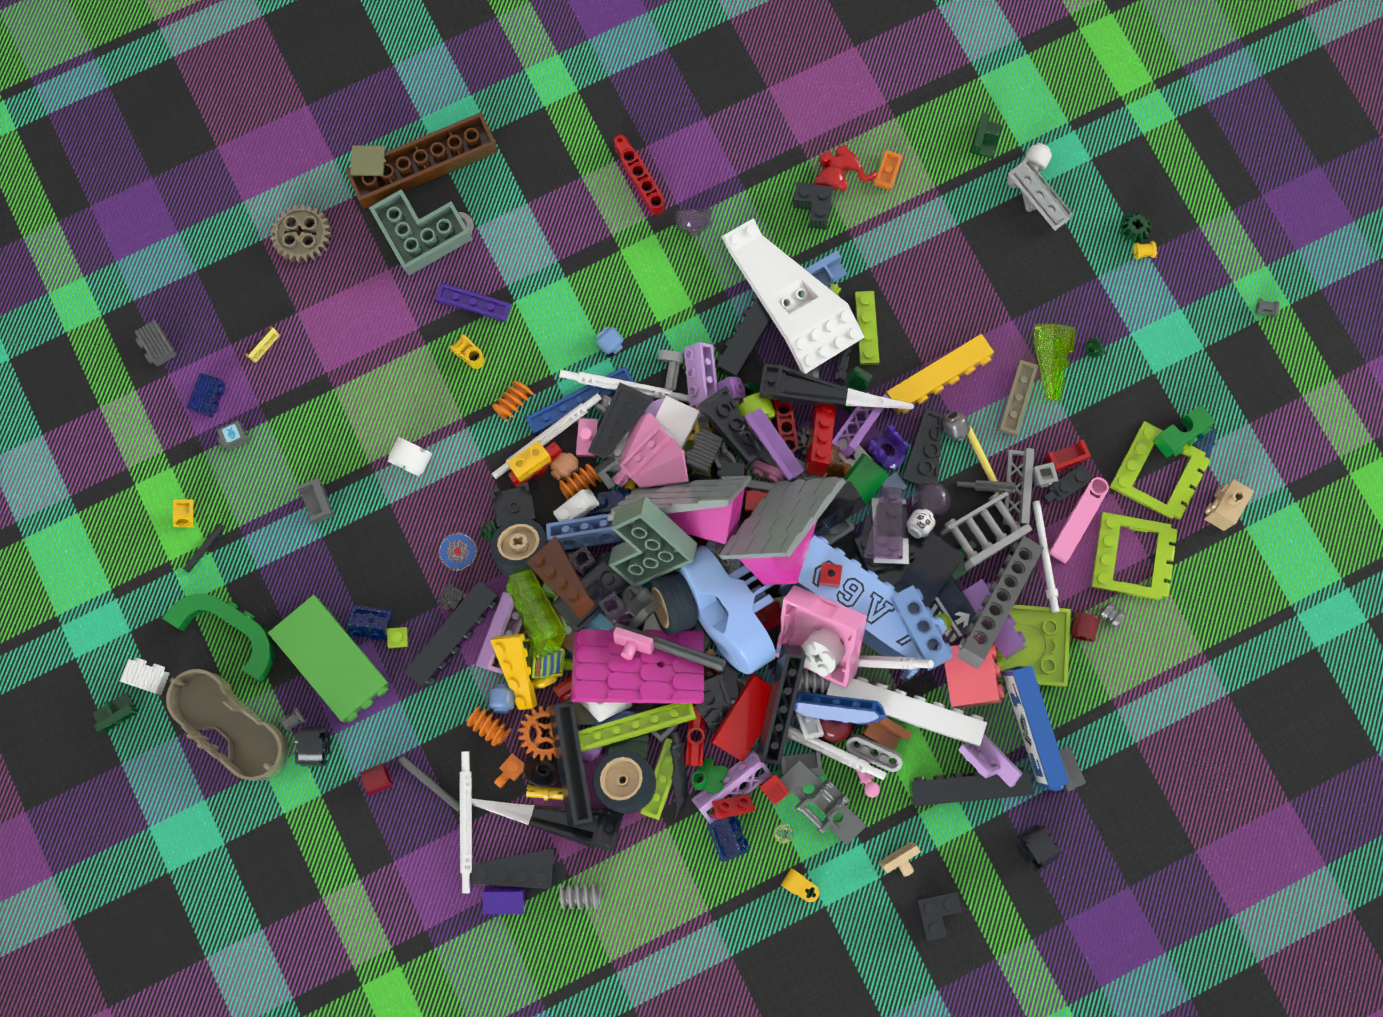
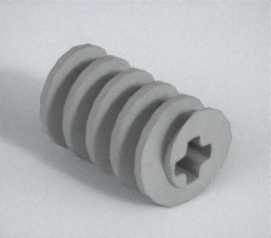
M803 668L798 691L804 686L805 692H808L809 688L812 687L813 693H816L819 688L821 694H824L825 690L829 688L830 680L821 677L813 671L808 673V669Z
M560 884V904L563 910L566 909L567 904H569L570 909H574L575 904H577L578 909H582L584 904L586 909H590L592 904L595 909H598L601 903V884H599L598 889H595L594 884H591L590 889H587L586 884H583L582 889H579L578 884H575L574 889H571L570 884H567L566 889H563L562 884Z

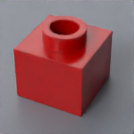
M822 562L819 585L839 588L842 565ZM830 570L834 571L835 576L829 577L827 572Z

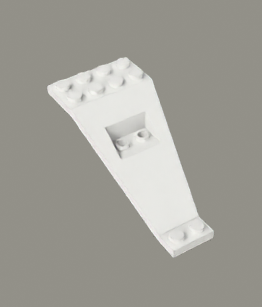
M754 218L721 236L729 253L786 340L802 373L806 374L864 338L848 303L761 234Z

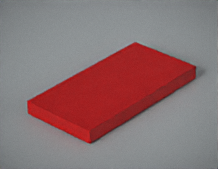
M752 674L710 742L743 762L762 731L772 686Z

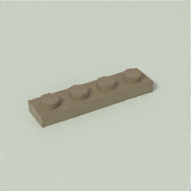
M1023 360L1019 361L998 431L1017 437L1038 365Z

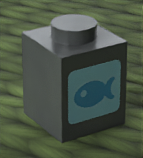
M239 421L217 429L219 444L229 451L250 442L243 424Z

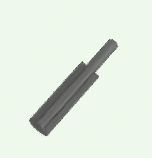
M976 480V482L957 481L956 483L957 487L975 488L976 491H1007V493L1014 494L1016 491V482Z

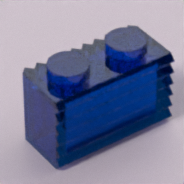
M199 373L186 408L191 412L212 418L213 414H216L218 411L220 396H223L225 393V383L220 378Z

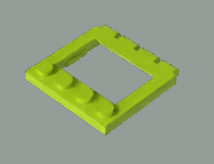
M1144 421L1109 488L1170 520L1173 517L1181 520L1186 510V506L1181 503L1188 505L1195 492L1189 486L1194 489L1197 488L1203 476L1197 470L1205 472L1210 459L1205 457V452L1193 446L1185 445L1183 447L1185 450L1182 454L1189 457L1190 460L1167 505L1132 487L1154 445L1153 440L1163 432V430Z
M1102 512L1090 588L1161 600L1162 597L1169 598L1171 584L1165 583L1164 580L1171 581L1173 565L1166 564V562H1174L1175 546L1169 545V543H1176L1178 530L1171 528L1172 524ZM1120 526L1140 532L1159 533L1151 588L1138 584L1113 581Z

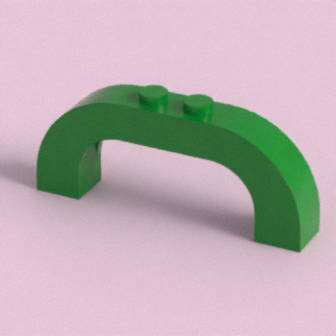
M194 594L174 603L162 619L184 631L191 620L202 613L215 614L243 632L251 641L252 654L242 671L262 683L270 673L274 662V646L270 635L264 627L253 620L255 616L246 610L243 613L237 610L239 606L229 600L226 603L212 595Z

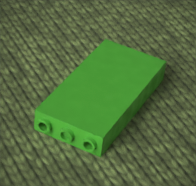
M312 595L268 632L341 722H352L362 708L364 710L373 704L372 700L375 697H380L389 690L387 687L391 684L315 595Z

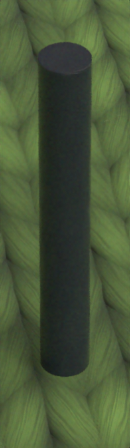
M221 523L217 525L183 567L185 571L190 573L226 528Z

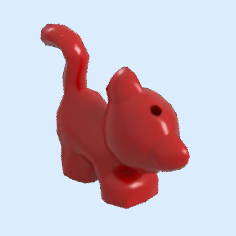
M842 145L835 150V155H832L830 151L820 155L819 162L821 166L826 168L820 171L819 176L814 180V184L833 187V190L839 189L844 191L848 188L844 171L856 170L859 179L864 182L873 181L877 177V173L873 171L869 175H865L858 157L846 145Z

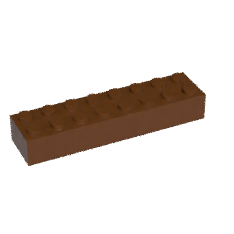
M480 112L385 152L384 176H351V167L346 168L345 171L362 208L365 209L401 189L403 192L496 154L498 150L483 114Z

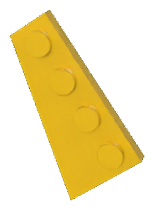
M524 633L496 636L490 640L508 686L514 692L518 710L533 709L537 706L534 685L529 678L531 669L530 666H527L526 657L528 656L527 648L523 646V641L525 640Z

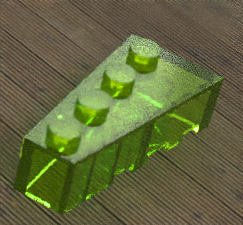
M530 568L510 575L506 589L512 597L537 658L541 659L559 652L566 631L533 571Z

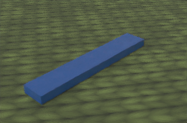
M626 366L604 376L634 382ZM587 385L525 417L533 434L536 435L552 426L580 403L584 404L595 394L598 393L601 398L604 395L609 397L616 390Z

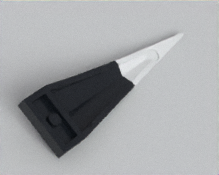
M764 363L759 398L778 400V403L914 408V405L911 403L846 388L783 365Z
M472 799V805L591 848L597 847L614 852L624 813L606 808H591L593 822L568 825L565 807L524 805Z

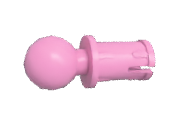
M856 770L861 780L860 784L865 783V794L868 797H876L880 792V788L877 783L872 782L871 779L874 776L867 772L864 774Z

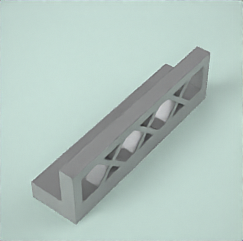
M1027 157L1008 173L1055 231L1073 216L1071 210Z
M1026 448L1025 451L1008 450L1006 482H1012L1011 475L1015 472L1021 477V482L1016 486V492L1020 496V501L1014 504L1009 499L1011 493H1008L1009 495L1004 499V505L1009 512L1014 509L1018 513L1019 518L1016 523L1021 525V527L1029 524L1034 461V449ZM1012 455L1023 456L1022 464L1019 467H1016L1012 462ZM1003 518V525H1008Z

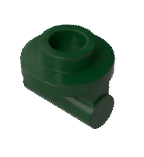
M1098 337L1087 341L1085 349L1090 357H1101L1106 354Z
M742 382L745 387L746 397L759 393V385H755L754 382Z
M495 520L483 523L480 529L482 538L488 542L492 540L493 534L498 529Z

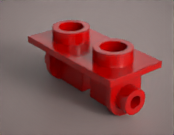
M749 793L712 801L715 810L712 811V816L714 819L717 818V820L755 811Z

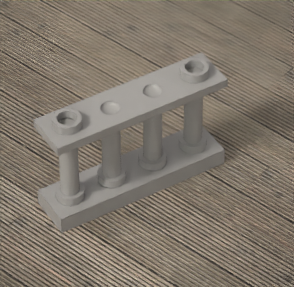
M1007 491L1001 495L999 493L994 494L989 498L990 501L957 521L952 519L945 524L946 528L941 534L945 535L951 531L967 554L966 558L968 560L963 564L966 571L1032 531L1029 524L1023 527L1018 525L1003 504L1002 500L1009 495ZM994 505L997 507L1012 529L1010 530V535L1003 534L987 509ZM978 514L982 515L997 537L995 544L987 541L973 520V517ZM965 522L981 544L982 552L977 553V551H973L958 526Z

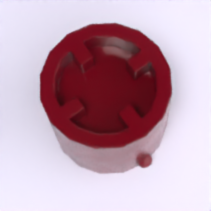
M1076 612L1070 636L1082 641L1095 642L1100 618L1092 614Z
M384 763L360 772L363 785L369 796L393 786L390 774Z

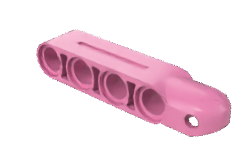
M1100 477L1091 480L1052 545L1049 555L1066 564L1108 492L1109 486L1106 480Z

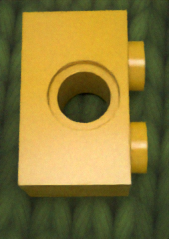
M538 440L510 459L507 464L521 483L552 460Z

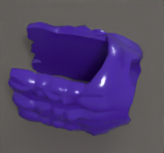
M888 425L885 432L876 435L871 440L868 446V455L881 468L892 470L903 463L906 450L910 444L908 441L903 440L902 436L896 432V427ZM884 444L891 445L894 449V455L892 457L886 455L885 451L880 447Z

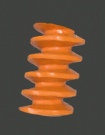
M513 381V387L509 386L507 388L509 393H502L504 399H497L499 405L495 403L492 405L495 412L507 422H509L507 416L514 418L512 410L519 412L517 405L524 406L521 400H529L527 393L534 395L522 382Z
M585 464L586 471L579 468L580 475L573 472V479L567 476V483L562 480L559 481V488L567 501L570 499V496L573 497L576 492L581 491L583 488L589 490V484L596 487L595 480L601 482L599 476L589 464Z
M480 705L470 715L467 726H473L474 732L480 730L479 736L486 735L485 740L487 742L492 740V746L500 745L512 729L509 728L504 731L505 723L498 726L499 719L497 718L492 721V713L485 716L487 709L485 708L480 712Z

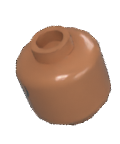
M560 453L550 464L552 476L557 480L561 479L563 481H566L567 476L571 478L573 476L572 473H576L579 469L577 458L571 453Z

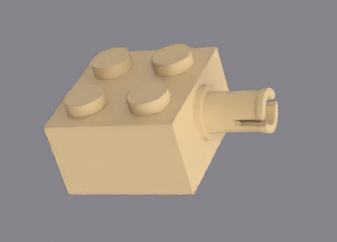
M1235 479L1229 483L1225 482L1215 492L1214 497L1216 499L1214 502L1207 506L1205 510L1207 515L1204 520L1223 531L1227 530L1237 523L1254 491Z

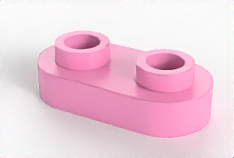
M755 460L751 466L752 473L758 478H767L774 484L785 480V476L777 467L759 460Z

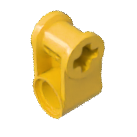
M461 334V338L454 345L449 346L450 350L473 369L481 368L485 363L481 350L469 338ZM479 355L477 360L471 361L473 356Z
M792 868L781 883L782 887L807 902H814L819 897L818 887ZM813 887L816 896L807 898L805 889Z

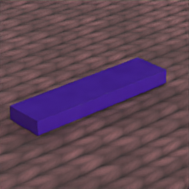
M445 283L440 284L435 298L436 302L505 323L512 307L511 303Z

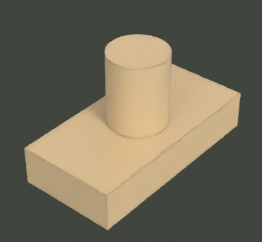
M911 841L878 863L886 873L899 867L903 876L906 877L914 872L908 860L921 851Z

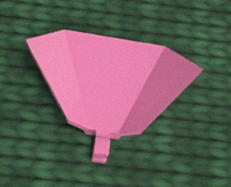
M651 413L640 416L629 431L619 461V466L622 469L612 480L617 485L619 484L623 487L629 477L641 488L688 482L684 450Z

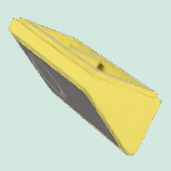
M269 327L245 355L254 363H257L277 340L279 333L273 327Z

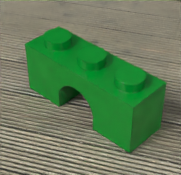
M1202 404L1189 412L1181 420L1186 428V432L1179 431L1173 424L1153 440L1166 458H1169L1171 455L1178 456L1185 450L1183 448L1185 445L1192 446L1199 440L1197 438L1199 435L1204 437L1213 430L1211 426L1216 421Z

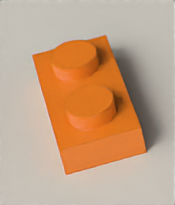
M888 150L885 151L874 186L892 190L903 155Z

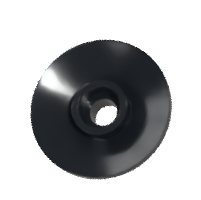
M539 754L534 759L531 756L526 760L523 772L530 783L539 787H550L560 781L557 758L552 756L550 761L546 755L543 761H540Z

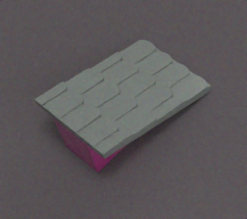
M726 476L717 480H696L691 483L663 485V487L636 488L631 491V494L625 496L624 500L618 503V506L611 509L607 521L613 520L615 510L646 496L686 534L727 544L731 536L737 532L744 489L750 483L751 476Z
M830 477L827 479L814 478L808 481L799 479L793 482L779 481L775 483L766 497L761 499L751 516L743 522L737 533L731 536L719 556L722 559H740L763 585L797 584L817 520L846 481L843 478Z

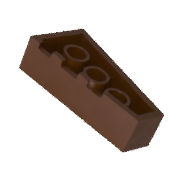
M556 536L526 562L533 572L579 618L584 616L595 605L565 548Z

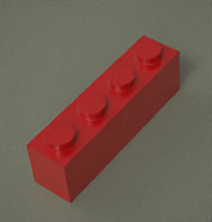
M815 404L812 410L804 473L823 477L830 465L836 405Z

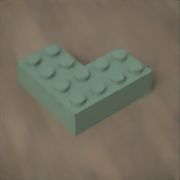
M401 189L369 207L408 275L417 272L473 240L452 202L419 219Z
M646 496L615 510L611 529L624 539L625 542L612 548L608 565L634 588L694 561L697 543Z

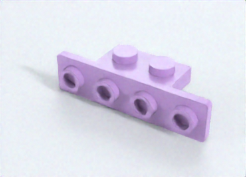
M985 734L979 747L965 743L959 748L964 758L985 778L998 774L1009 787H1013L1022 776V772Z

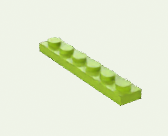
M672 703L578 731L581 752L697 719L693 704Z

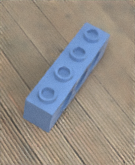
M608 514L546 524L547 541L549 542L556 536L565 550L625 540L611 529L613 520L607 521Z
M912 585L891 596L890 601L921 659L933 661V667L927 668L929 671L952 659L951 654H953V651L948 643H944L941 637L943 632L939 625H935L931 619L933 614L930 608L924 606L922 593ZM908 605H915L918 608V613L911 614L908 611ZM918 623H925L928 627L927 632H921L918 629ZM929 640L937 643V650H930L927 643Z

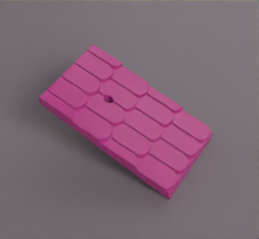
M581 629L574 633L571 702L701 704L704 701V665L654 648L652 655L636 650L632 660H627L621 656L625 646L614 643L613 629ZM662 630L643 631L704 653V631L685 630L671 635L665 634Z

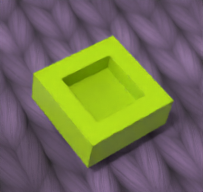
M407 627L387 629L389 649L409 647Z

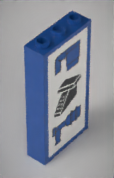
M1019 665L1002 670L1001 674L1036 785L1048 788V790L1052 789V791L1064 789V785L1069 784V780L1032 665Z

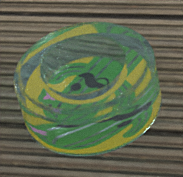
M783 823L775 828L774 838L777 842L786 844L793 839L794 831L790 825Z

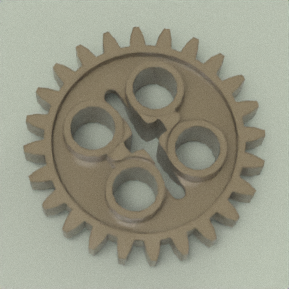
M294 204L293 210L287 207V213L280 211L282 217H275L278 223H272L275 229L270 230V233L274 235L270 239L272 242H275L273 247L277 249L278 254H282L285 260L289 257L291 262L296 258L298 263H301L302 259L308 263L309 257L315 260V254L322 256L320 250H327L324 244H330L327 238L332 237L331 233L328 232L331 230L330 225H327L329 221L325 218L323 212L319 213L318 208L313 210L311 205L306 209L304 204H301L299 209L296 204ZM292 222H296L295 226L289 227ZM310 223H315L313 227H307ZM290 240H295L292 244H287ZM313 240L312 244L306 245L307 241Z

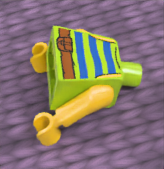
M528 630L524 631L525 634L530 635L529 639L524 640V642L530 644L528 666H530L531 674L529 678L533 682L534 689L545 688L555 683L558 677H562L563 670L572 671L573 659L564 658L565 649L560 648L557 641L549 635L536 633L533 635Z

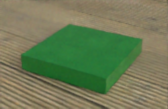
M862 453L843 479L846 482H852L867 505L889 474Z

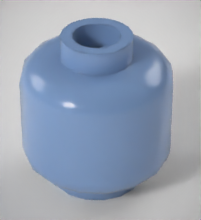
M606 326L596 336L598 338L596 344L605 354L612 352L616 354L623 348L621 344L624 338L614 327L608 328Z
M498 684V687L490 691L489 706L493 709L494 713L508 714L515 707L514 692L507 684Z

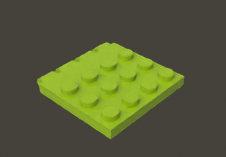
M1014 605L1009 614L1016 622V625H1014L1016 631H1021L1027 641L1024 643L1027 648L1011 658L1005 659L997 647L998 658L995 659L996 664L1000 666L1001 671L1019 665H1032L1038 685L1068 687L1071 609L1059 608L1058 613H1052L1051 607ZM1003 677L998 678V681L1004 682Z

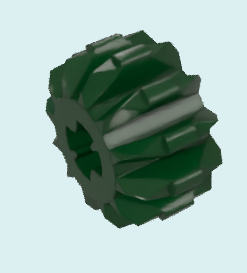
M1140 211L1136 214L1130 212L1128 216L1123 217L1119 228L1122 229L1120 235H1126L1125 241L1131 239L1132 244L1136 240L1138 243H1141L1143 239L1149 237L1152 227L1149 226L1151 220H1146L1147 214L1142 217L1140 216Z

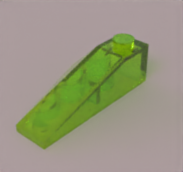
M1035 324L1034 346L1046 400H1061L1066 381L1064 372L1070 365L1068 357L1069 353L1074 350L1076 327L1059 324Z

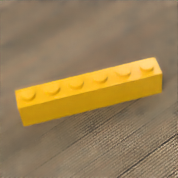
M980 334L891 388L885 395L893 400L913 405L916 403L922 404L929 399L928 396L932 393L936 395L943 391L945 385L949 383L953 385L960 380L959 377L963 374L967 376L973 373L978 365L984 366L992 360L991 357L994 351L983 335ZM893 408V410L895 411V413H896L897 415L900 414L901 412H902L903 414H905V413H907V412H909V411L911 410V409Z

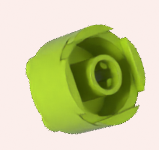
M759 393L743 398V403L740 405L736 402L737 410L743 417L748 413H753L760 407L770 422L775 417L776 412L771 400L759 398Z

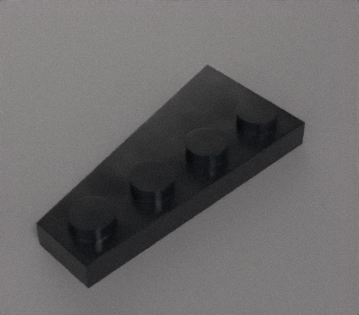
M620 382L588 452L606 460L655 398Z
M725 386L699 403L697 408L741 460L748 465L762 454V450L752 432L747 429L744 417L739 414L737 404L734 399H731L730 391Z
M555 848L473 863L471 884L552 889Z

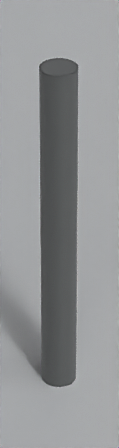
M404 756L399 759L398 763L457 812L460 811V803Z

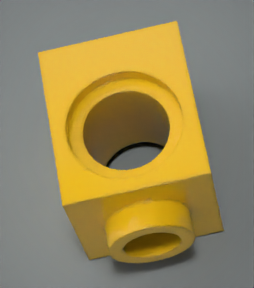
M173 500V527H193V500Z

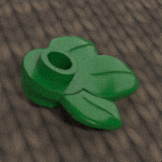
M711 757L703 761V765L698 767V771L692 774L691 784L696 790L704 789L707 793H718L724 789L721 781L726 778L728 768L725 766H714L713 759Z

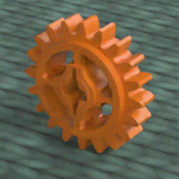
M539 706L538 713L532 709V716L524 715L527 722L520 721L524 728L518 729V732L523 733L522 736L518 737V740H524L520 747L527 746L526 754L532 751L533 759L539 754L540 761H543L545 755L550 761L552 754L556 757L551 722L545 725L536 720L542 717L550 718L549 709L547 706L546 711H543L542 706ZM530 726L536 731V737L532 742L529 736ZM541 729H542V730H546V729L549 730V732H548L549 738H548V737H544V738L541 737V734H542ZM543 742H547L553 748L540 749L538 746Z

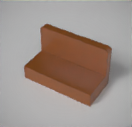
M887 717L879 722L867 724L863 731V734L893 750L900 738L909 740L912 735L911 732Z

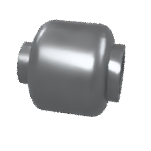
M958 411L947 414L942 422L949 439L963 440L970 431L966 416Z

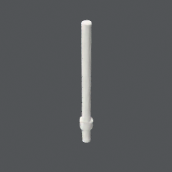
M1034 501L1032 503L1039 544L1044 547L1041 555L1047 584L1046 595L1050 601L1051 612L1058 613L1057 598L1059 595L1053 578L1040 501Z

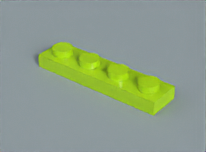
M874 291L855 292L856 319L864 336L863 339L858 341L860 366L879 365Z
M666 738L654 772L656 777L655 794L649 804L640 812L642 815L657 820L660 819L672 784L673 761L670 752L672 740Z

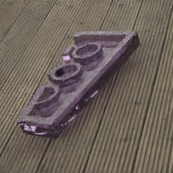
M882 488L863 558H903L902 488Z

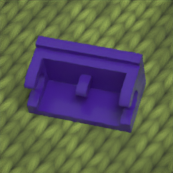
M525 887L484 889L483 914L524 913Z

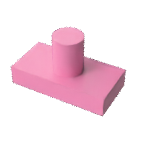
M579 418L576 447L577 457L595 458L596 455L588 452L598 430V419Z
M619 627L615 628L613 633L614 643L625 646L621 653L623 658L632 660L636 650L652 655L654 650L653 638Z

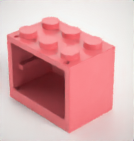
M958 645L950 646L953 654H951L953 658L944 664L951 707L962 709L1002 703L1001 698H1004L1005 694L1002 684H999L998 678H1002L1000 666L995 663V659L998 658L997 647L992 645L987 657L980 667L976 669L956 657L960 651L957 648Z

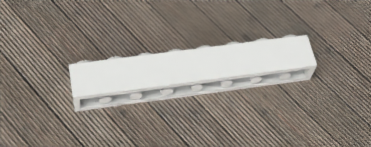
M857 677V680L852 679L847 688L832 681L830 682L826 695L878 701L883 706L887 717L978 747L981 745L987 722H984V718L972 714L969 717L964 715L962 710L953 708L951 711L945 709L944 704L938 702L930 704L925 702L926 699L915 695L914 698L906 696L907 693L895 689V692L887 690L888 686L876 683L875 686L869 684V680L862 677Z

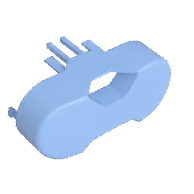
M708 541L707 545L696 547L693 562L675 569V572L682 574L687 581L695 601L697 619L713 640L719 652L737 670L745 674H752L774 660L776 654L781 649L780 646L775 650L767 631L755 615V612L774 601L770 594L765 596V590L775 584H766L763 587L759 585L750 590L747 585L758 578L754 575L746 581L740 580V577L750 572L745 565L728 575L714 554L709 550L716 543Z

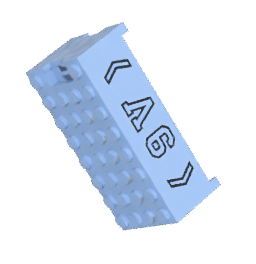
M814 535L810 541L797 584H781L778 593L786 596L793 586L796 585L867 616L862 641L865 645L881 656L916 657L921 659L890 601L891 596L897 594L894 591L895 587L888 582L883 583L878 580V576L870 570L865 571L861 568L862 565L855 559L850 560L845 557V553L837 547L834 549L829 546V542L822 536L816 537ZM822 562L842 565L839 588L819 585ZM830 570L827 572L829 577L835 576L834 571ZM908 605V611L911 614L918 613V608L915 605ZM936 616L931 618L935 625H939L944 634L948 628L944 625L945 622ZM923 622L918 623V629L921 632H927V625ZM929 640L927 646L932 650L937 643ZM919 668L916 670L901 669L904 672L900 678L907 682L911 676L913 677L917 673Z

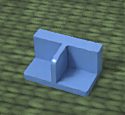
M838 251L805 269L826 287L847 275L846 270L840 263L841 256Z

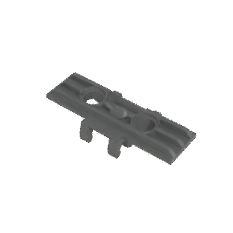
M800 760L780 778V781L800 800L795 809L798 812L801 811L818 828L817 831L820 834L829 828L840 840L848 845L866 827V824L844 804V802L848 803L849 798L842 794L829 779H826L824 782L820 781ZM806 784L814 785V791L807 794L803 791V787ZM809 802H812L814 805L816 804L825 813L826 817L823 822L806 806ZM839 811L842 813V818L839 821L832 820Z

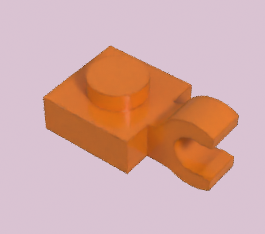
M512 753L499 768L503 773L494 783L502 788L510 778L515 782L523 773L524 763Z

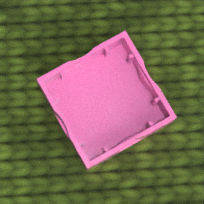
M794 585L783 599L781 632L778 636L777 648L782 644L802 646L815 629L827 628L834 631L840 636L842 645L845 644L846 653L836 668L823 678L847 688L857 674L867 616Z

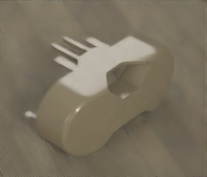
M192 669L181 673L176 678L172 677L170 679L171 684L166 695L168 711L172 718L182 726L181 728L188 733L186 736L198 743L196 745L198 748L204 749L211 756L218 759L228 770L241 779L264 781L274 777L282 770L289 753L285 735L274 724L264 722L232 692V685L224 678L209 671ZM216 729L228 741V757L217 750L219 748L217 745L210 744L207 741L209 738L202 735L200 730Z

